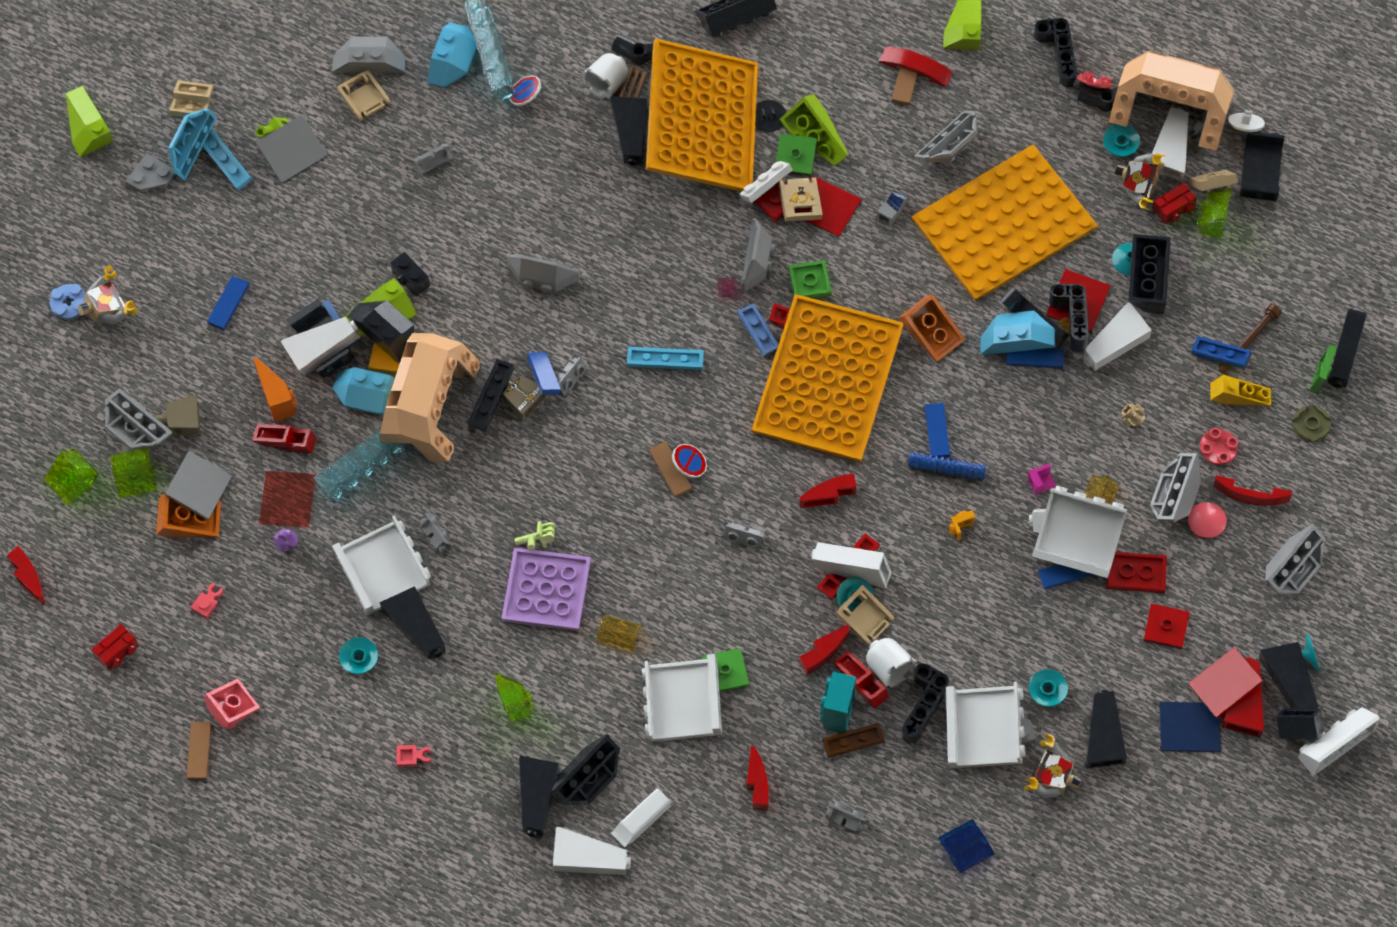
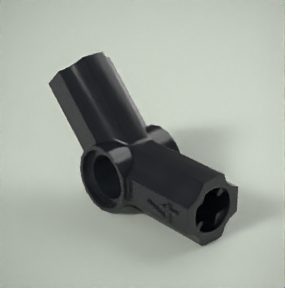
M619 35L613 42L612 50L629 58L635 65H643L646 61L652 60L653 43L646 45L634 43Z
M1082 85L1077 100L1098 106L1100 110L1108 112L1112 110L1118 87L1099 90Z

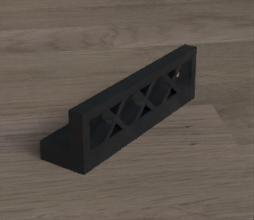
M496 359L468 420L469 432L475 433L476 429L486 432L514 371V364Z

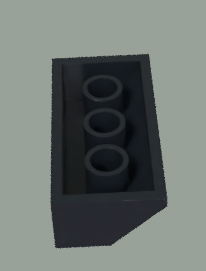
M719 0L695 10V13L707 34L712 37H719L729 29L736 30L741 24L752 23L760 16L766 17L771 15L772 11L777 10L774 0Z
M1133 234L1128 302L1144 312L1165 313L1171 237Z

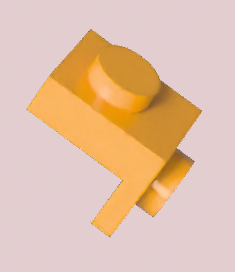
M973 510L968 512L961 511L956 516L951 517L948 528L951 536H955L957 541L961 540V528L975 524Z

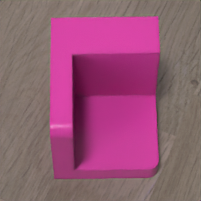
M1050 464L1028 471L1027 479L1035 495L1056 487L1050 474Z

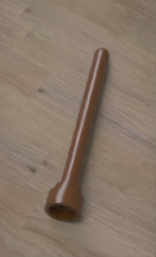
M1271 303L1265 309V316L1238 346L1239 348L1246 349L1270 321L1278 319L1282 311L1277 305ZM1222 364L1219 372L1225 373L1231 366Z

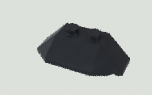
M387 300L359 303L347 315V318L350 321L353 320L363 333L400 365L407 340L414 333V324Z
M608 734L587 745L558 775L552 791L565 805L590 804L617 776L620 747Z

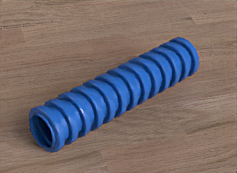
M914 452L910 453L908 462L909 469L915 467V470L918 468L921 471L926 469L927 472L932 470V473L937 471L938 474L943 472L944 475L949 473L950 476L954 474L956 477L960 475L962 478L966 476L968 479L974 478V480L980 479V481L984 480L986 471L985 464L982 466L979 463L975 465L973 462L969 464L967 461L962 462V460H959L958 462L956 459L952 461L950 458L946 460L944 457L938 458V456L932 457V455L926 456V454L920 455V453L914 454Z

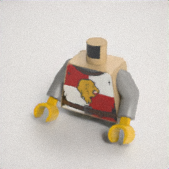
M1148 153L1137 156L1134 161H1129L1128 167L1118 165L1115 171V176L1124 178L1122 186L1125 187L1129 197L1139 204L1141 208L1148 211L1147 204L1148 202L1153 203V200L1150 199L1153 198L1162 165L1165 164L1161 163V157H1165V154Z
M111 265L105 268V275H101L86 291L84 304L78 305L79 314L81 316L90 314L95 323L102 322L114 325L126 318L127 314L135 315L137 313V308L134 307L135 303L128 301L124 304L111 281L108 282V279H115L117 277L116 271L109 274L113 269Z
M1044 735L1047 738V742L1042 740L1040 745L1048 747V749L1044 751L1035 777L1026 779L1030 785L1024 786V789L1026 791L1032 790L1043 798L1056 797L1059 794L1063 795L1066 786L1078 789L1082 778L1071 774L1074 766L1071 763V759L1055 743L1053 735Z

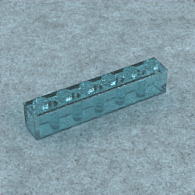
M467 0L463 3L490 92L498 100H503L515 94V90L489 6L485 0Z
M378 430L313 478L315 486L328 501L337 499L342 495V491L348 487H354L361 477L369 476L375 467L384 465L390 456L399 454L408 443L380 442V430Z

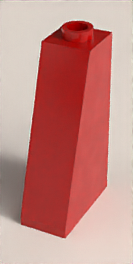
M1244 657L1248 664L1261 677L1260 662L1255 661V659L1251 657ZM1261 685L1226 712L1222 728L1261 738L1264 730Z

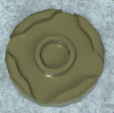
M1305 406L1296 412L1292 425L1298 437L1305 441L1316 442L1324 439L1330 432L1331 419L1322 408L1318 406Z

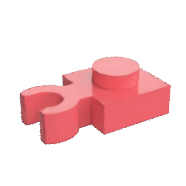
M214 583L209 585L207 595L201 592L191 606V610L206 619L218 605V601L215 599L221 597L224 592L222 588L216 593L212 592L215 588Z
M416 745L397 746V767H417V761H421L424 764L431 763V758L423 757L425 753H431V749L423 747L417 750Z

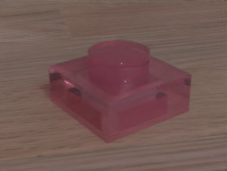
M736 277L717 278L719 298L737 296Z

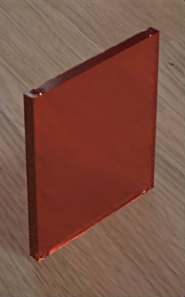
M266 471L259 524L309 527L316 474Z

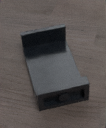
M1260 131L1247 133L1240 197L1277 201L1285 135L1262 133Z
M319 299L287 319L289 325L296 330L297 334L334 321L325 305ZM347 346L317 367L316 371L323 378L329 377L340 367L348 365L355 356L350 347Z

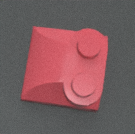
M238 679L207 693L204 698L207 709L220 726L226 729L234 728L237 722L260 709L259 705Z

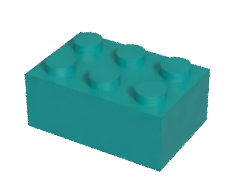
M833 671L831 678H827L825 696L823 695L820 705V721L823 722L824 729L841 733L847 731L855 700V676Z

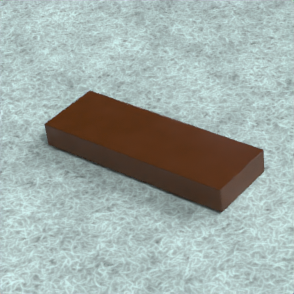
M879 723L823 738L822 742L827 758L881 744L885 740Z

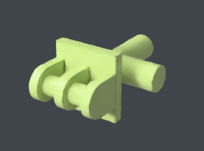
M538 521L537 532L515 538V544L518 546L528 543V550H534L536 540L540 539L543 547L546 548L547 543L554 541L555 524L551 522L542 524L541 521Z

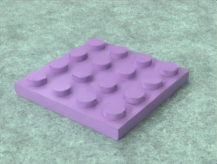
M514 548L501 618L502 622L579 631L591 557Z

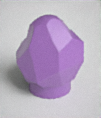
M282 529L274 536V543L277 549L281 551L293 550L298 542L297 534L293 530Z

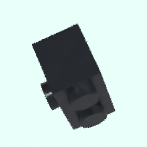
M405 252L390 262L392 273L396 276L398 282L402 286L405 285L416 297L430 286L429 276Z
M1282 709L1276 716L1279 738H1287L1289 741L1297 739L1314 741L1324 732L1321 709Z

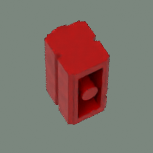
M1182 183L1154 200L1152 209L1165 224L1170 221L1173 223L1183 213L1186 212L1188 214L1195 209L1197 198L1190 191L1189 187Z
M120 624L96 644L91 651L110 670L112 667H118L126 655H132L136 651L138 643L135 637Z

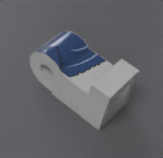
M894 190L883 206H880L878 209L877 220L892 227L907 203L908 197Z

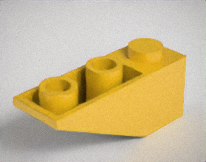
M1222 375L1210 383V400L1222 404L1271 406V388Z

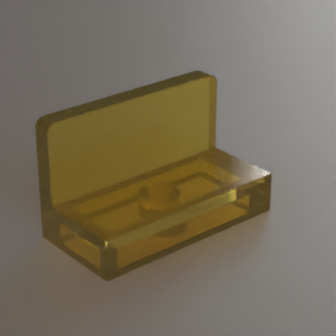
M1108 475L1091 477L1085 490L1086 498L1093 499L1094 496L1103 498L1105 503L1112 505L1119 485Z
M605 614L600 622L597 643L633 653L637 637L642 630V625Z

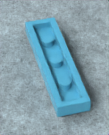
M211 128L203 147L236 189L240 191L253 179Z
M628 347L627 367L703 371L704 350Z

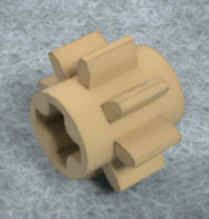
M1138 403L1136 405H1126L1121 413L1123 415L1122 422L1128 427L1131 425L1133 427L1141 425L1145 419L1144 408Z

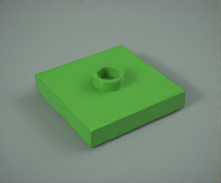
M780 133L776 162L782 161L790 164L793 169L791 173L812 175L817 138Z
M825 260L788 266L793 295L798 294L813 299L832 296Z
M1330 345L1320 358L1309 389L1310 392L1316 394L1326 378L1329 377L1332 370L1331 363L1337 347Z
M741 648L715 653L718 662L719 692L749 686ZM707 655L702 656V659H707Z

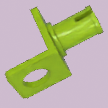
M273 117L267 126L259 125L256 128V135L263 138L282 127V122L287 124L289 121L287 118Z

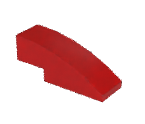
M257 424L252 441L264 446L312 454L317 437L311 430L293 429L290 425Z
M854 473L829 479L808 490L799 498L800 508L838 504V496L856 494Z
M17 546L7 555L9 562L17 569L13 574L16 580L43 605L45 599L40 579L27 555Z
M848 625L813 641V650L799 656V663L806 676L826 664L839 651L849 636L850 627Z
M846 651L833 661V664L840 673L856 677L855 690L873 709L889 698L887 689L874 678L873 673L851 652Z
M751 746L747 790H754L753 809L768 811L769 788L765 767L755 746Z

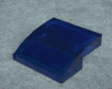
M973 819L938 837L941 846L947 852L952 864L959 873L995 855L987 839Z

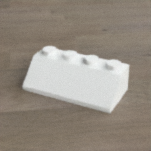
M1360 708L1357 711L1355 709L1346 715L1344 721L1335 722L1330 727L1331 730L1327 733L1323 732L1315 742L1305 744L1300 749L1301 752L1298 759L1313 776L1374 733L1380 717L1364 708Z

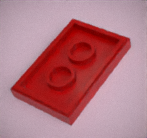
M1115 552L1109 577L1107 578L1106 589L1165 593L1167 556Z

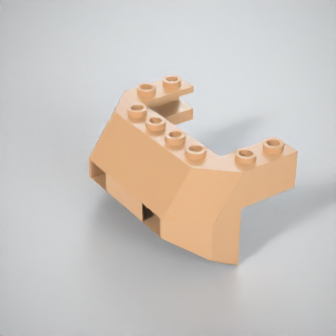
M1147 51L1130 60L1125 65L1109 122L1127 127L1137 92L1208 110L1198 146L1216 151L1235 90L1221 69Z
M432 333L411 334L407 340L385 408L380 430V442L412 443L429 461H450L454 444L436 427L446 400L448 388L453 375L456 378H463L464 372H466L471 378L475 379L480 368V361L463 343Z

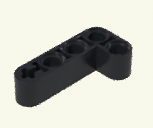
M1064 18L1037 21L1034 29V38L1039 42L1053 41L1059 82L1063 87H1072L1075 84L1077 70L1069 22Z
M1055 284L1050 288L1049 305L1054 309H1068L1070 348L1074 352H1084L1087 349L1089 335L1086 289L1080 284Z
M1012 286L999 299L1013 313L1034 310L1055 329V348L1057 350L1070 336Z
M925 663L918 664L914 670L915 683L925 690L902 727V738L909 744L917 742L946 695V687H949L948 676ZM919 673H926L928 676L925 677V678H922V677L918 676V674H919ZM943 682L945 686L938 687L935 683ZM933 698L935 702L928 703L926 699ZM923 714L925 718L918 719L916 715ZM913 724H914V725H915L914 732H912L911 734H908V732H910V731L912 730Z

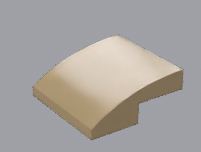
M178 80L173 91L174 98L169 109L170 116L184 117L187 114L208 109L213 85Z

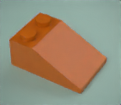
M933 294L925 296L898 317L899 321L904 323V327L936 362L966 340Z
M257 357L253 358L274 422L296 416L294 409L298 407L292 389L288 390L286 383Z
M163 494L158 499L156 535L166 537H219L221 501H218L210 518L206 520Z

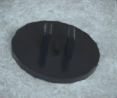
M774 100L758 102L756 104L755 127L764 132H773L783 126L780 118L787 113L784 106Z

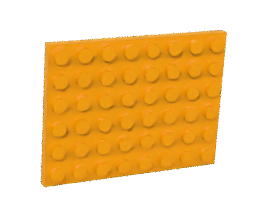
M656 38L653 41L646 170L740 192L744 191L747 185L752 184L758 62Z
M1034 144L914 214L911 218L974 301L979 300L1098 228L1097 223Z
M795 294L751 432L862 462L904 323Z

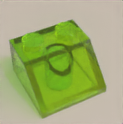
M1231 188L1208 193L1206 200H1202L1200 211H1204L1203 216L1198 218L1197 227H1200L1199 234L1222 237Z
M148 447L110 455L112 472L119 498L157 490Z
M75 448L59 452L44 481L68 505L92 487L99 473Z
M499 673L494 674L496 687L509 723L532 715L531 708H534L529 689L525 690L524 685Z

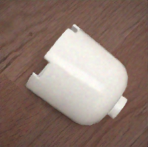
M607 53L598 58L583 72L582 79L584 83L587 81L591 87L589 91L600 99L605 97L610 99L626 81L628 68L622 57Z
M892 638L875 640L869 646L870 649L866 655L867 664L886 687L888 685L891 688L898 686L906 680L904 676L909 670L911 672L914 671L916 661Z

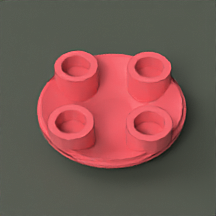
M1084 71L1083 74L1080 73L1077 76L1079 81L1092 88L1105 89L1112 87V79L1101 76V79H1095V74Z
M1212 428L1201 438L1200 452L1208 462L1215 465H1225L1236 457L1238 440L1225 430Z
M1199 503L1192 508L1190 515H1188L1189 527L1197 537H1216L1222 534L1226 527L1227 519L1224 511L1213 503Z

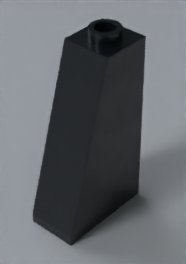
M611 96V109L623 161L630 166L642 164L648 111L647 98Z
M1348 308L1328 383L1335 388H1346L1367 316L1365 312Z
M415 586L379 602L382 612L428 659L431 657L438 658L446 651L445 644Z
M1299 642L1261 649L1258 656L1259 660L1291 709H1318L1319 706Z
M1100 690L1094 693L1085 764L1086 769L1126 763L1127 755L1114 691Z
M520 755L523 832H526V835L530 837L543 836L554 794L552 789L560 771L559 763Z

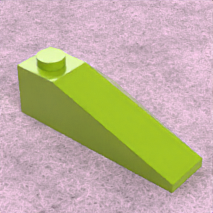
M957 0L944 30L943 49L980 50L981 0Z
M83 86L66 93L72 144L79 157L112 143L113 140L109 129Z
M814 94L803 97L780 118V121L791 135L817 138L816 149H818V154L834 166L838 165L849 155L825 108Z
M395 278L380 286L361 302L387 300L408 320L417 315L405 290ZM360 329L357 331L360 336L366 335Z

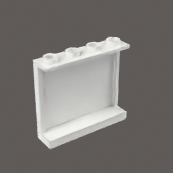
M1056 486V489L1051 488L1032 557L1108 578L1128 509L1124 508V504L1113 502L1112 505L1107 504L1103 498L1095 496L1093 499L1086 498V494L1082 492L1068 493L1067 488Z
M395 515L392 516L393 522L342 547L340 543L332 545L334 554L367 616L380 610L379 602L414 586L419 591L430 585V572L427 567H422L421 562L423 560L419 552H414L412 548L414 543L411 537H406L404 533L406 531L405 526L401 520L398 521Z
M708 654L707 659L656 665H649L648 661H645V668H642V678L646 680V687H643L644 699L647 698V705H644L645 717H648V724H645L646 736L650 737L651 741L722 735L718 662L715 654Z
M1014 682V686L955 690L954 686L946 687L948 764L951 768L1022 764V757H1025V746L1022 745L1021 739L1025 737L1024 726H1021V719H1024V709L1020 707V700H1023V689L1019 687L1017 682Z

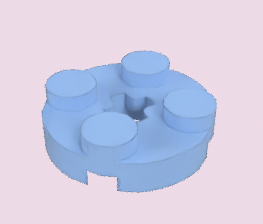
M78 284L62 285L51 292L50 307L56 316L64 320H73L81 316L78 312V305L84 304L83 301L86 293ZM70 298L74 301H72L71 305L68 306L67 303H64L66 299Z

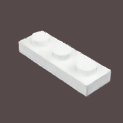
M782 161L774 163L770 170L759 175L758 179L752 184L747 185L739 195L744 201L754 202L793 170L790 164Z

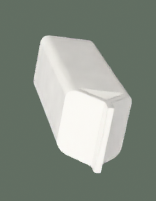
M657 788L626 816L611 834L626 847L671 807V801Z

